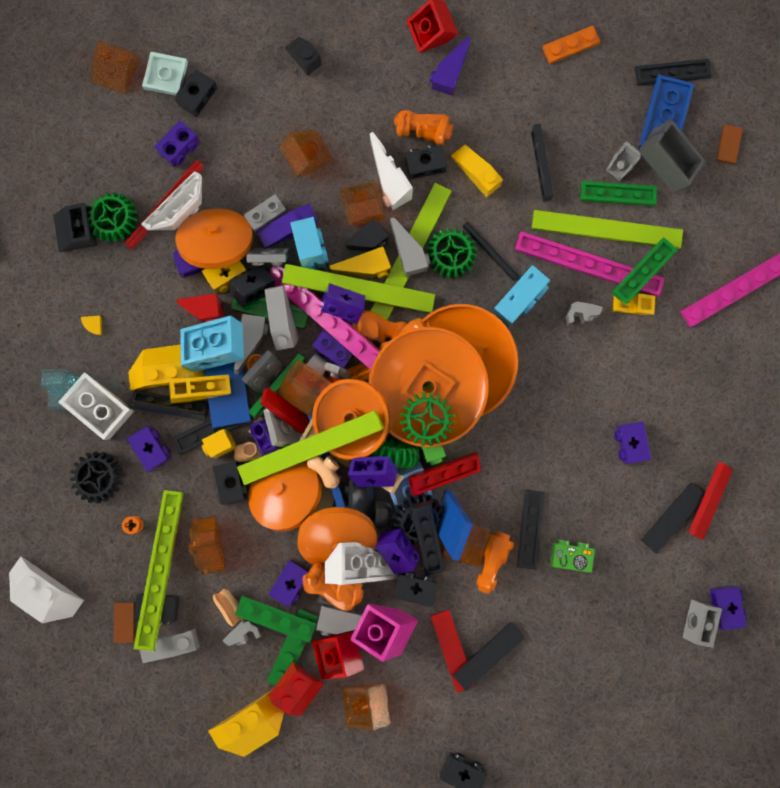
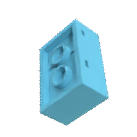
M314 217L290 222L302 267L314 270L326 269L325 263L329 261L325 246L321 247V245H324L321 229L316 228Z
M532 265L497 304L492 313L509 329L523 312L527 314L536 303L535 298L539 300L549 288L547 284L550 279Z
M232 316L180 329L181 365L193 372L244 360L243 324Z

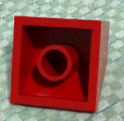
M428 0L406 20L419 53L446 44L458 35L446 2L442 0Z
M216 293L177 299V303L185 311L202 323L224 317L223 303Z
M354 630L312 640L321 679L346 678L364 670L358 645L350 640Z
M292 662L270 692L269 697L272 705L286 714L301 716L324 683Z

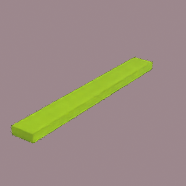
M437 183L434 184L409 233L422 248H424L452 192ZM398 255L384 284L404 288L409 276L405 277ZM374 303L371 311L388 320L394 306Z
M539 210L533 211L531 230L655 246L665 237L677 249L681 248L683 236L682 229Z
M285 264L282 284L325 292L328 284L331 283L365 295V301L425 313H431L433 310L435 294Z
M374 410L240 465L237 469L244 485L380 431L384 427L377 410Z
M168 490L163 492L133 649L153 652L156 649L183 504V492Z

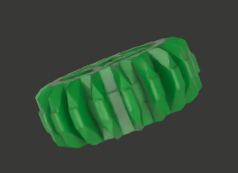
M106 192L105 197L99 194V200L93 199L95 204L88 205L89 209H91L88 214L91 216L89 220L92 222L90 226L94 230L93 235L95 237L99 236L101 241L106 239L108 243H111L112 240L118 243L119 237L126 240L124 234L127 233L129 236L132 234L129 231L130 228L136 229L132 224L138 223V219L135 218L138 216V212L135 210L136 206L131 204L132 201L129 198H125L123 194L118 196L117 192H113L112 195ZM118 204L123 207L113 209L109 205ZM110 212H111V213L113 214V216H114V218H113L114 222H113L112 220H110V219H111V218H110V216H111ZM125 217V220L121 225L120 222ZM110 225H111V226H113L115 229H114V230H104V229H102L101 227H103V226L107 227V226H110Z
M446 228V234L440 230L439 236L434 234L433 240H430L428 243L431 247H427L426 250L430 253L428 254L429 260H431L429 266L436 265L433 271L437 272L440 269L439 276L441 277L446 272L448 279L451 273H453L456 279L458 272L461 276L465 275L464 270L470 272V266L475 265V261L472 259L477 258V254L474 253L477 251V247L473 246L475 241H468L470 234L464 237V230H461L460 234L456 233L457 228H454L453 232ZM453 240L459 241L465 248L463 246H456ZM447 241V247L441 250V252H436L437 247L442 242ZM450 246L453 253H455L454 259L451 256V253H449ZM467 254V259L457 266V258ZM438 258L448 260L450 266L443 264Z
M422 392L421 399L415 394V402L410 398L407 400L411 404L410 407L403 405V408L408 411L407 414L400 413V416L406 417V420L400 421V424L407 423L408 427L402 429V431L410 430L411 433L407 438L410 439L414 435L416 437L414 439L415 444L419 439H422L421 446H425L426 440H429V445L433 446V439H436V442L440 444L439 436L447 439L444 431L452 432V429L447 426L448 424H455L454 421H449V417H454L455 414H448L447 411L451 410L452 406L445 408L444 404L448 400L444 399L441 403L439 401L441 398L440 394L437 395L436 399H433V392H430L429 398H426V393ZM427 402L424 413H412L418 404ZM433 403L442 409L445 419L433 415ZM428 408H430V417L438 421L430 422L427 425V429H425V421L417 418V416H425V413H428ZM411 419L422 423V435L414 430ZM432 424L443 425L438 433L428 436L429 427Z
M387 436L381 447L368 455V457L389 456L397 468L408 469L417 465L420 448L403 442L396 437Z

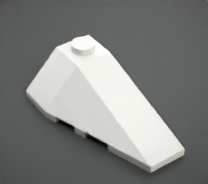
M372 132L370 133V142L384 196L382 200L387 207L390 206L392 210H395L412 200L413 187L400 167L396 169L391 155L386 156L387 153L384 146Z
M357 542L339 543L325 562V583L346 585L398 579V574L392 572L379 552L374 551L372 548L364 547Z

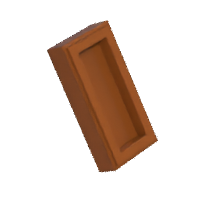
M726 124L723 126L716 161L731 165L736 164L743 128Z
M135 602L114 603L113 643L135 642Z

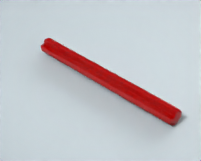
M195 160L193 162V164L180 177V179L174 184V186L167 192V194L161 199V201L154 207V209L148 214V216L142 221V223L194 171L200 173L203 170L204 166L201 162H199L198 160ZM140 224L125 241V244L133 250L150 230H147Z

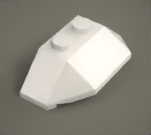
M194 171L141 225L147 230H176L179 228L182 222L190 215L195 214L202 204V176Z
M22 556L9 572L10 601L41 623L73 617L84 601Z

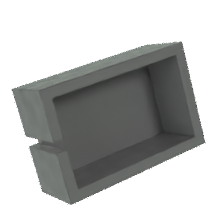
M669 119L654 127L647 137L648 139L645 140L638 151L670 190L675 192L692 183L705 160L673 120Z

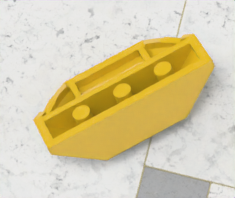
M181 344L143 350L128 372L130 391L169 386L170 379L205 377L204 370L193 372L181 365Z
M271 691L208 730L219 749L245 757L279 735L284 712L272 705L269 697Z

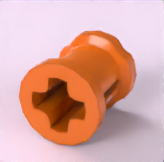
M138 516L127 517L122 522V529L127 534L139 533L144 527V521ZM130 523H136V527H130Z

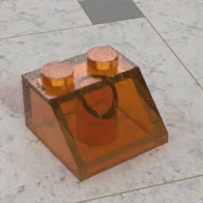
M99 40L92 56L91 83L126 95L139 64L134 52Z
M316 129L290 132L279 144L283 156L297 177L307 176L334 161Z
M376 181L339 189L348 226H357L373 219L378 221L381 218H385Z
M367 683L341 687L346 728L374 731L391 724L385 683Z

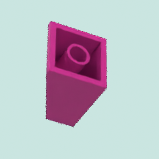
M367 604L350 640L384 662L402 654L418 619L401 609Z

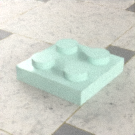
M150 52L142 87L145 90L176 96L177 92L182 89L188 65L187 59Z

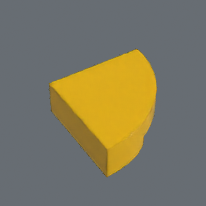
M101 316L81 317L83 326L89 332L95 335H102Z

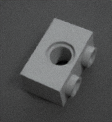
M275 194L245 213L244 217L257 235L256 232L287 214V211Z
M691 599L682 638L696 645L713 648L722 608L707 602Z

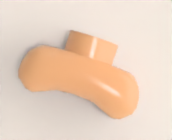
M253 442L239 444L234 449V459L237 462H250L263 456L259 451L257 443Z
M315 456L308 459V467L315 470L321 476L325 487L336 488L338 486L339 476L335 471L339 468V465L333 458L328 456L324 460L321 456Z
M223 588L220 593L213 595L216 606L230 626H235L238 621L244 620V618L235 616L239 604L228 589Z

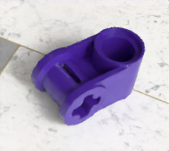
M266 419L251 425L250 432L263 456L284 448L272 446Z

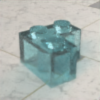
M42 369L41 389L48 390V410L68 411L59 401L80 378L78 373L68 369Z

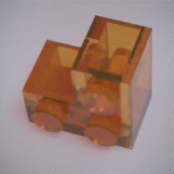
M216 516L192 520V528L189 529L191 539L189 551L191 555H194L196 568H200L202 575L225 570V553L220 543V527Z

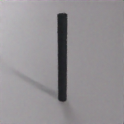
M469 222L462 226L513 281L519 276Z

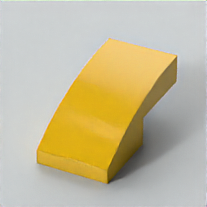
M638 293L626 305L614 296L613 312L654 315L655 296Z

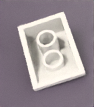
M85 372L59 401L63 407L103 440H110L134 412L120 398Z

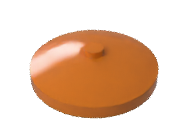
M208 209L197 212L183 221L176 232L175 241L180 256L186 262L200 268L217 269L230 266L245 257L252 247L253 233L251 225L241 214L228 209Z
M344 379L330 384L320 393L314 404L312 424L315 435L377 410L384 429L328 451L343 459L366 457L381 447L389 433L391 417L386 399L376 387L363 380Z
M308 460L251 482L248 494L249 507L253 517L262 526L273 531H290L301 526L315 512L321 498L322 483L320 475L308 467Z
M333 507L320 510L309 516L302 523L298 531L299 552L312 565L321 563L325 566V562L339 543L357 542L364 547L374 549V551L376 549L377 531L374 523L365 514L350 508Z

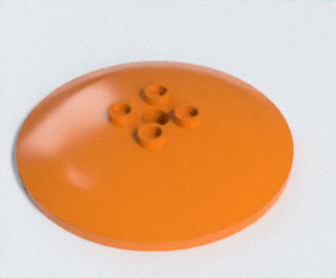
M454 304L431 312L422 319L425 324L429 322L432 327L446 329L458 334L467 340L480 355L486 368L489 383L488 398L481 416L490 413L507 398L516 381L519 360L516 343L511 332L496 315L474 305ZM434 386L424 389V392H432L434 390Z
M437 327L411 329L390 340L375 358L368 381L386 399L391 417L389 433L403 442L421 447L446 445L468 433L478 422L485 409L489 388L485 365L475 348L458 334ZM427 381L434 384V390L432 391L434 393L433 399H436L437 395L440 394L441 398L439 401L441 403L444 399L448 400L444 404L445 408L452 406V409L447 411L448 414H455L454 417H449V421H454L455 424H448L447 426L452 429V432L449 433L445 430L444 434L447 435V439L439 436L441 443L438 444L436 439H433V446L429 445V440L425 441V446H421L422 439H419L415 444L414 439L416 437L414 435L410 439L407 438L411 433L410 430L402 431V429L408 427L407 423L400 424V421L406 420V417L400 416V413L407 414L408 411L403 408V405L410 407L411 404L407 400L410 398L415 402V394L421 399L422 392H424L423 384ZM427 402L418 404L412 413H424ZM433 403V415L445 419L442 409ZM428 408V413H425V416H417V418L425 421V429H427V425L430 422L438 421L430 417V408ZM411 419L414 430L422 435V423ZM432 424L429 427L428 436L438 433L443 425Z

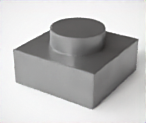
M326 362L323 368L330 373V377L340 380V378L349 379L351 372L328 362Z

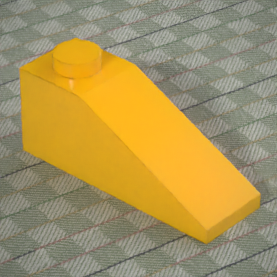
M463 145L451 155L452 159L486 198L501 186L503 181L501 176L489 163L468 146Z
M380 247L330 265V270L333 274L370 278L378 277V279L389 275L388 272L391 271V266L384 247Z
M229 375L170 379L169 381L171 403L192 402L231 394Z

